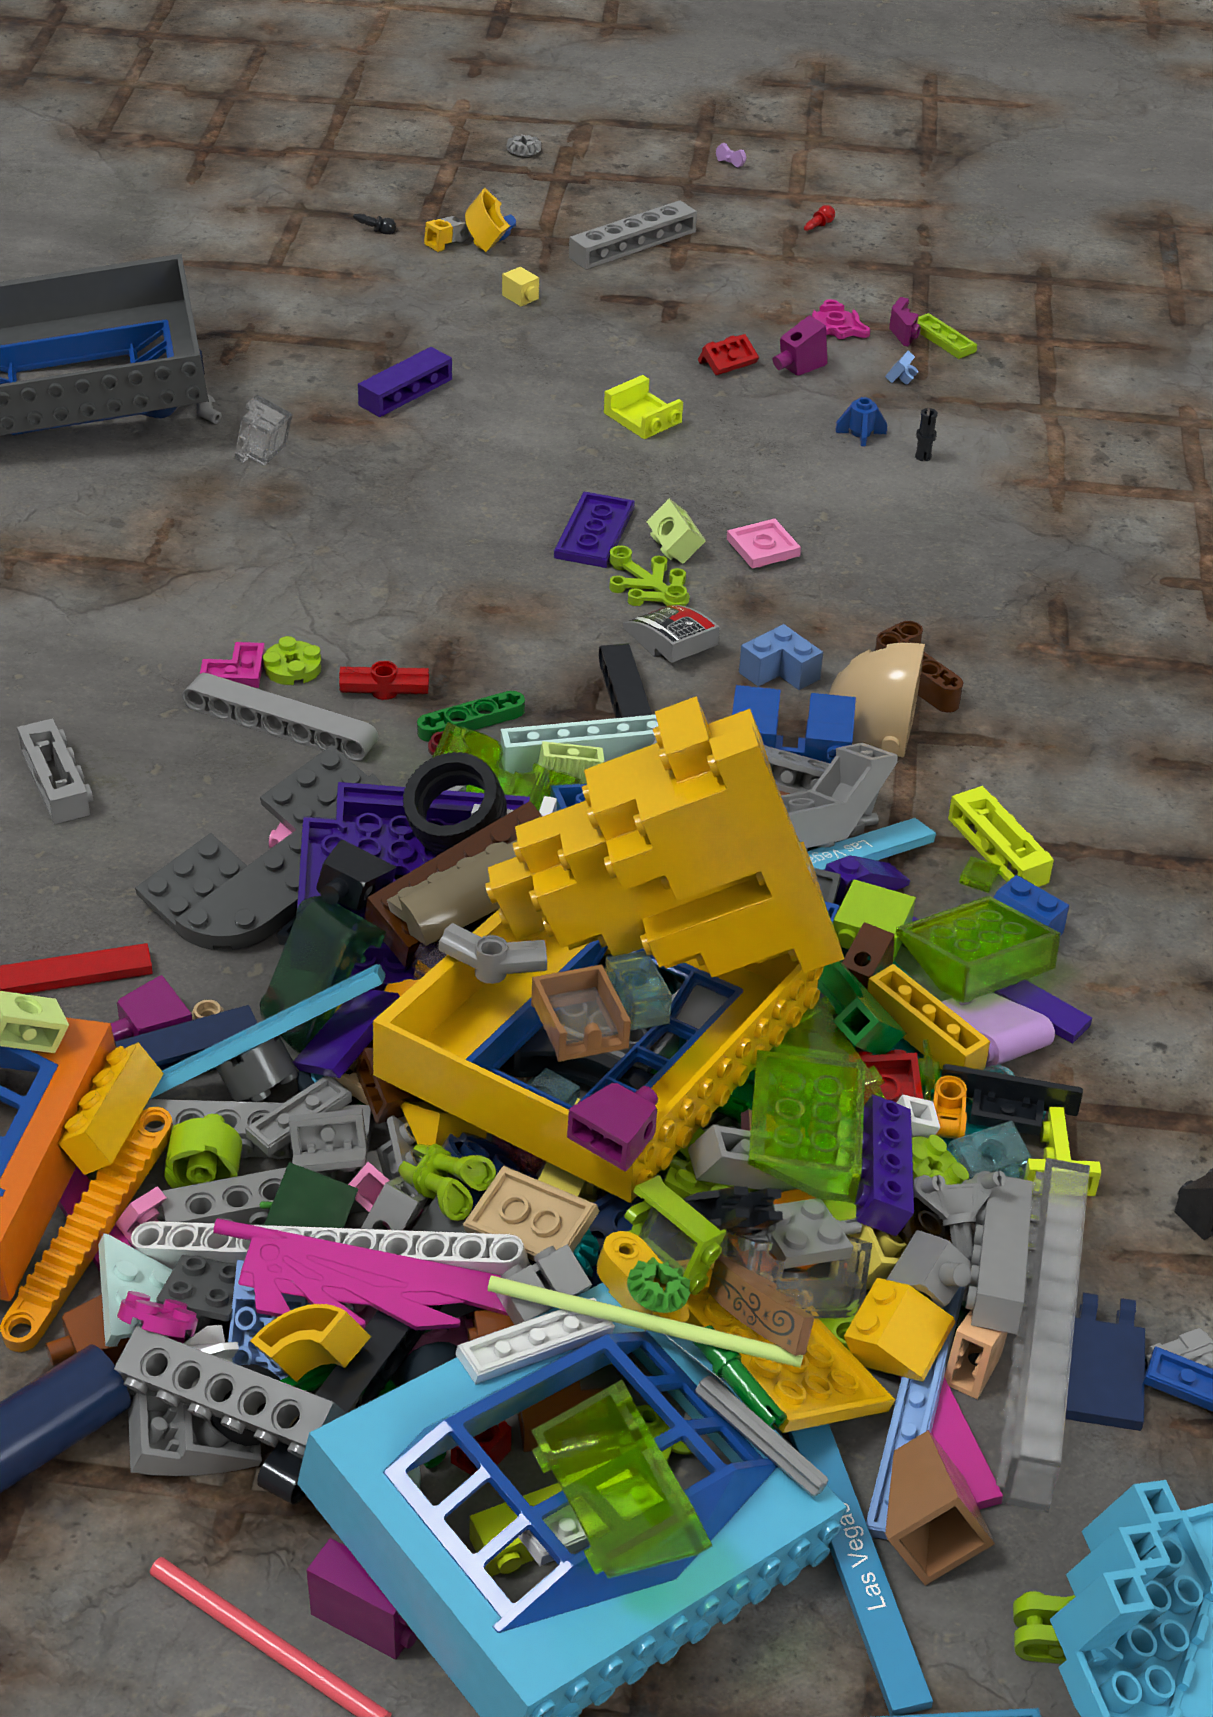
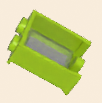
M658 1175L635 1186L633 1192L645 1200L630 1207L625 1213L624 1218L633 1225L632 1229L627 1232L642 1238L662 1263L669 1259L670 1267L673 1269L682 1268L683 1277L690 1280V1294L696 1295L708 1282V1270L722 1252L720 1245L727 1231L725 1229L719 1230L663 1183L661 1176Z

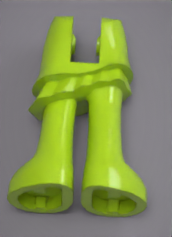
M438 1144L415 1145L412 1151L421 1159L419 1164L414 1166L403 1161L398 1168V1173L402 1179L413 1186L419 1194L432 1199L437 1195L438 1205L442 1214L455 1221L463 1220L470 1214L473 1208V1198L461 1182L447 1177L448 1173L456 1176L470 1188L478 1191L487 1190L496 1177L495 1165L490 1159L482 1155H470L461 1158L453 1157L449 1151H446V1149Z

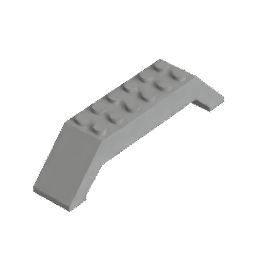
M865 743L836 748L835 758L811 790L781 796L799 842L804 841L807 851L809 847L814 846L832 847L835 845L834 842L846 840L898 763L897 754Z

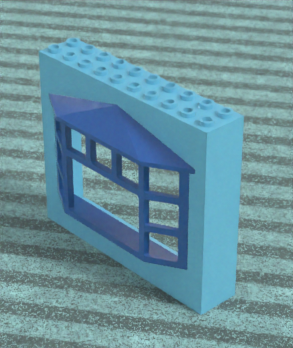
M604 1283L577 1295L586 1299L594 1297L598 1302L622 1307L609 1293V1289ZM552 1308L539 1316L559 1310V1308ZM612 1322L615 1325L612 1334H606L578 1348L478 1384L473 1382L458 1357L309 1432L297 1484L480 1717H578L582 1709L592 1703L595 1706L601 1705L610 1698L618 1686L625 1682L628 1685L635 1683L646 1673L648 1667L657 1661L660 1664L668 1662L675 1656L682 1645L689 1641L692 1644L699 1642L708 1634L712 1626L720 1621L723 1624L730 1622L738 1615L743 1606L750 1602L753 1605L760 1603L767 1597L773 1587L779 1583L783 1586L791 1583L799 1575L801 1569L809 1564L812 1567L819 1565L830 1553L828 1546L831 1539L841 1529L839 1522L844 1514L846 1505L827 1485L817 1496H810L696 1394L695 1389L703 1378L712 1375L678 1349L664 1334ZM667 1335L712 1372L713 1365L692 1341ZM632 1352L653 1376H645L629 1359L627 1354ZM612 1363L670 1429L538 1505H529L473 1437ZM723 1377L720 1378L731 1389L729 1391L742 1402ZM667 1391L693 1420H685L660 1392ZM706 1434L732 1463L729 1465L725 1464L699 1435ZM682 1441L711 1474L680 1493H675L647 1460L675 1443ZM459 1446L478 1470L441 1503L433 1506L407 1473L446 1451ZM632 1469L659 1499L661 1504L631 1522L624 1523L595 1489ZM490 1483L518 1517L480 1551L473 1554L447 1524L446 1518L484 1484ZM582 1499L610 1534L577 1554H571L545 1524L543 1519L576 1500ZM529 1530L558 1566L518 1602L512 1603L487 1573L485 1566L524 1531Z

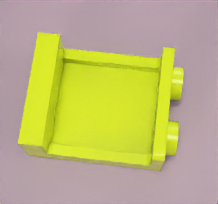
M641 375L605 391L604 414L642 439H646L682 423L683 401L677 399L667 404L649 392V378Z

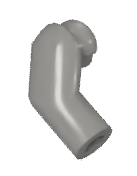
M208 394L209 402L197 403V415L217 424L220 422L222 414L213 409L212 402L215 403V400Z

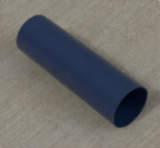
M93 1344L86 1346L0 1401V1493L130 1408L131 1399L122 1376L114 1370L115 1365L99 1347Z

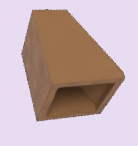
M929 1430L894 1450L885 1531L888 1541L925 1586L995 1544L965 1477Z

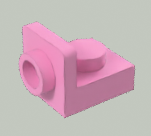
M158 1186L131 1202L115 1223L132 1246L131 1235L136 1227L145 1222L159 1221L157 1219L160 1215L158 1208L167 1197Z

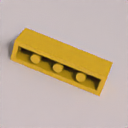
M892 964L869 978L868 992L907 1033L903 1038L939 1068L943 1069L944 1064L985 1070L990 1040L905 972Z
M139 1042L126 1048L119 1046L107 1055V1063L104 1068L93 1078L92 1082L94 1084L90 1091L79 1101L80 1107L76 1114L65 1124L66 1130L58 1144L84 1175L113 1163L164 1074Z

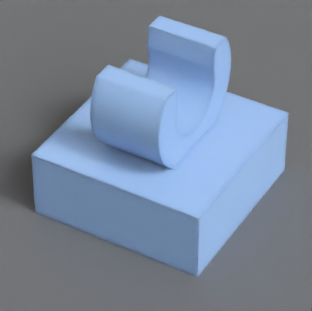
M907 351L885 377L891 383L899 377L904 384L908 385L918 373L914 366L909 365L915 356L910 351Z

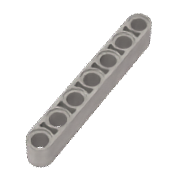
M209 673L199 674L182 693L184 703L194 711L321 751L333 745L345 757L353 761L362 760L378 741L379 737L377 730L367 722Z

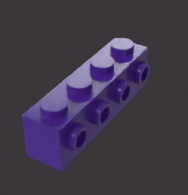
M872 1094L864 1106L858 1107L853 1118V1125L856 1126V1138L853 1143V1151L856 1152V1164L853 1170V1177L856 1178V1191L853 1197V1203L856 1205V1222L897 1236L914 1214L911 1109L892 1100Z

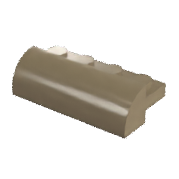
M517 840L509 844L505 842L493 843L487 846L485 851L473 857L463 858L455 866L443 872L433 873L427 880L415 886L401 889L397 895L387 899L390 912L405 921L410 935L427 946L441 939L445 928L453 923L464 927L499 909L498 902L492 904L486 891L485 883L490 882L488 867L516 857L513 843L517 842Z

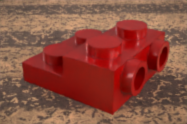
M892 1050L886 1054L872 1055L871 1052L862 1051L848 1056L844 1070L848 1099H851L853 1112L858 1106H864L872 1094L897 1102L902 1094L923 1099L917 1053Z

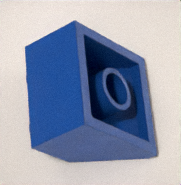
M1015 875L997 890L976 926L974 935L1021 963L1028 965L1064 933L1069 904L1022 877Z

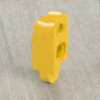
M617 1231L608 1235L597 1261V1274L615 1300L623 1308L687 1323L690 1316L687 1303L677 1311L661 1313L649 1310L633 1299L627 1286L630 1270L634 1269L638 1261L647 1263L652 1257L658 1263H662V1261L648 1244L636 1234L627 1231ZM654 1278L653 1282L659 1283L664 1291L667 1284H661L659 1279Z

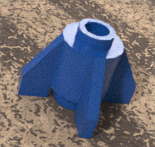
M862 397L853 401L837 420L835 431L836 433H849L850 428L851 434L860 438L861 446H866L867 437L871 435V432L873 431L874 434H887L888 424L878 406L871 399Z

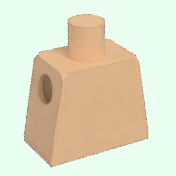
M970 1310L956 1330L944 1377L949 1387L978 1400L1001 1357L1008 1332L972 1326V1310ZM972 1353H980L975 1361L977 1366L971 1364L968 1360V1356Z

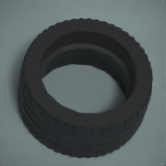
M449 752L430 758L412 773L404 789L403 807L406 819L422 845L437 855L507 815L505 794L497 776L487 763L472 754ZM471 785L485 791L484 799L479 809L467 820L455 825L443 826L426 820L427 811L433 800L443 791L455 786Z

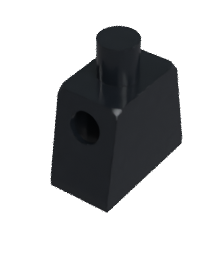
M340 840L322 865L316 889L321 893L322 899L327 904L333 905L338 902L352 910H360L366 907L367 897L393 882L397 867L344 840Z

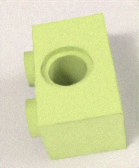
M668 499L646 521L652 529L650 535L656 542L662 545L660 550L670 560L675 558L684 564L706 542L687 512L671 499Z
M0 991V1046L56 1053L69 1027V1023L57 1000L54 998Z

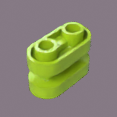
M1030 1591L1024 1593L1013 1602V1621L1019 1627L1014 1633V1648L1018 1657L1028 1661L1062 1664L1067 1660L1050 1619L1075 1598V1595L1061 1597Z

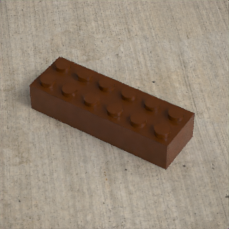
M528 801L367 897L365 919L403 966L407 967L439 947V940L426 946L411 936L407 923L390 912L387 899L397 895L403 888L415 886L427 880L433 873L443 872L455 866L463 858L473 857L485 851L486 847L493 843L505 842L509 844L517 840L515 826L540 818L543 815ZM497 910L491 912L490 914H488V915H486V916H484V917H482V918H480V919H478V920H476V921H474V922H472V923H470V924H468V925H466V926H464V927H462V928H464V929L467 930L468 928L472 927L473 925L477 924V923L480 922L481 920H483V919H485L486 917L490 916L491 914H493V913L496 912Z

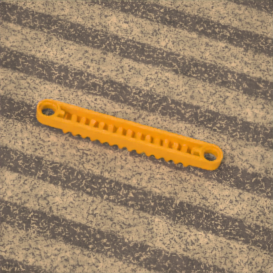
M149 1107L141 1112L113 1163L103 1167V1169H98L95 1181H90L89 1190L82 1193L81 1202L74 1205L73 1214H68L65 1226H60L57 1238H52L49 1250H44L41 1262H36L33 1274H28L25 1286H20L17 1298L0 1324L3 1342L11 1351H28L34 1348L40 1341L98 1252V1244L103 1233L109 1234L116 1221L122 1215L169 1143L173 1122L172 1116L164 1108ZM152 1121H161L165 1124L164 1128L158 1132L152 1133L145 1130L146 1125ZM25 1323L31 1326L30 1332L24 1337L17 1338L10 1335L11 1329L17 1324Z

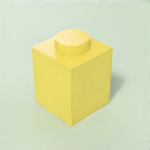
M522 267L503 273L502 296L519 306H524L538 300L539 277Z

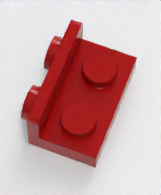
M746 334L736 337L734 335L729 336L720 342L707 343L702 348L698 361L700 364L708 362L716 376L755 364L759 356Z

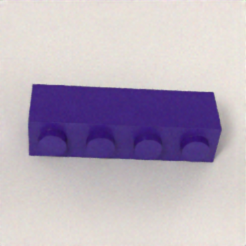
M429 347L358 383V406L378 417L384 416L451 381L452 357L433 347Z

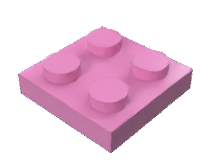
M776 519L727 530L728 542L752 569L800 556L801 547Z

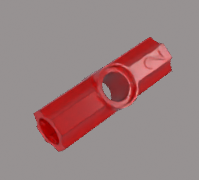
M379 661L374 663L372 667L340 666L339 690L344 693H372L375 698L380 700L392 699L397 694H429V668H397L390 661Z

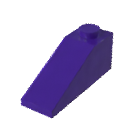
M852 855L827 863L825 867L826 871L841 874L834 903L840 906L854 879L893 891L906 887L910 883V880L890 863Z

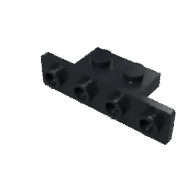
M950 1064L943 1065L941 1077H958L966 1084V1097L973 1098L969 1124L1040 1136L1043 1111H1049V1107H1064L1065 1115L1077 1116L1083 1095L1081 1087Z

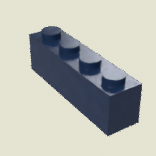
M246 1005L116 1041V1048L119 1046L126 1048L139 1042L162 1071L257 1024V1021L250 1006ZM214 1067V1068H212V1069H210V1070H208V1071H206V1072H209V1071H212V1070H216V1067Z

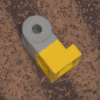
M455 216L428 221L425 226L424 244L437 252L445 250V244L455 241L463 242L468 238L470 232L466 223L461 222Z

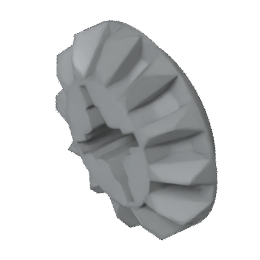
M514 135L513 138L507 140L506 148L516 156L528 157L540 152L541 141L537 137H531V135Z

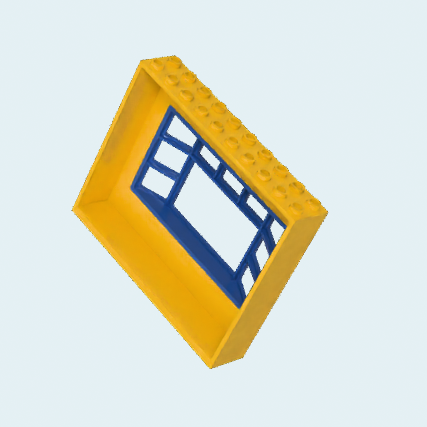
M497 910L472 933L480 937L496 935L502 937L506 942L545 940L547 970L507 974L501 982L494 984L484 983L476 978L475 968L446 955L373 1020V1075L631 1203L637 1196L633 1192L635 1186L654 1178L661 1169L666 1170L679 1149H684L689 1145L693 1134L700 1127L703 1128L708 1124L712 1113L719 1106L723 1107L727 1103L734 1089L737 1086H743L749 1073L756 1066L759 1067L763 1064L767 1053L774 1046L778 1047L782 1043L788 1030L791 1027H797L802 1015L808 1009H813L816 1006L820 997V990L817 989L818 980L822 975L824 966L804 973L799 961L792 962L789 954L758 965L755 962L713 978L706 964L699 966L696 958L665 969V966H662L660 968L685 979L666 1013H663L632 999L651 966H658L656 959L653 955L647 956L644 948L629 953L640 958L641 962L623 992L619 993L616 991L626 1012L654 1026L580 1100L586 1099L611 1083H618L635 1093L636 1089L618 1080L636 1062H641L658 1070L645 1085L650 1087L658 1097V1103L655 1105L657 1107L655 1134L627 1171H623L567 1138L568 1112L572 1105L498 1070L543 1027L535 1007L531 1006L532 977L598 965L608 949V946L601 947L598 940L571 950L568 947L561 948L555 935L549 937L546 930L517 940L511 927L504 928ZM696 985H700L728 998L699 1029L676 1019ZM561 1008L554 1009L555 1013H557ZM665 1032H671L688 1040L670 1060L648 1050Z

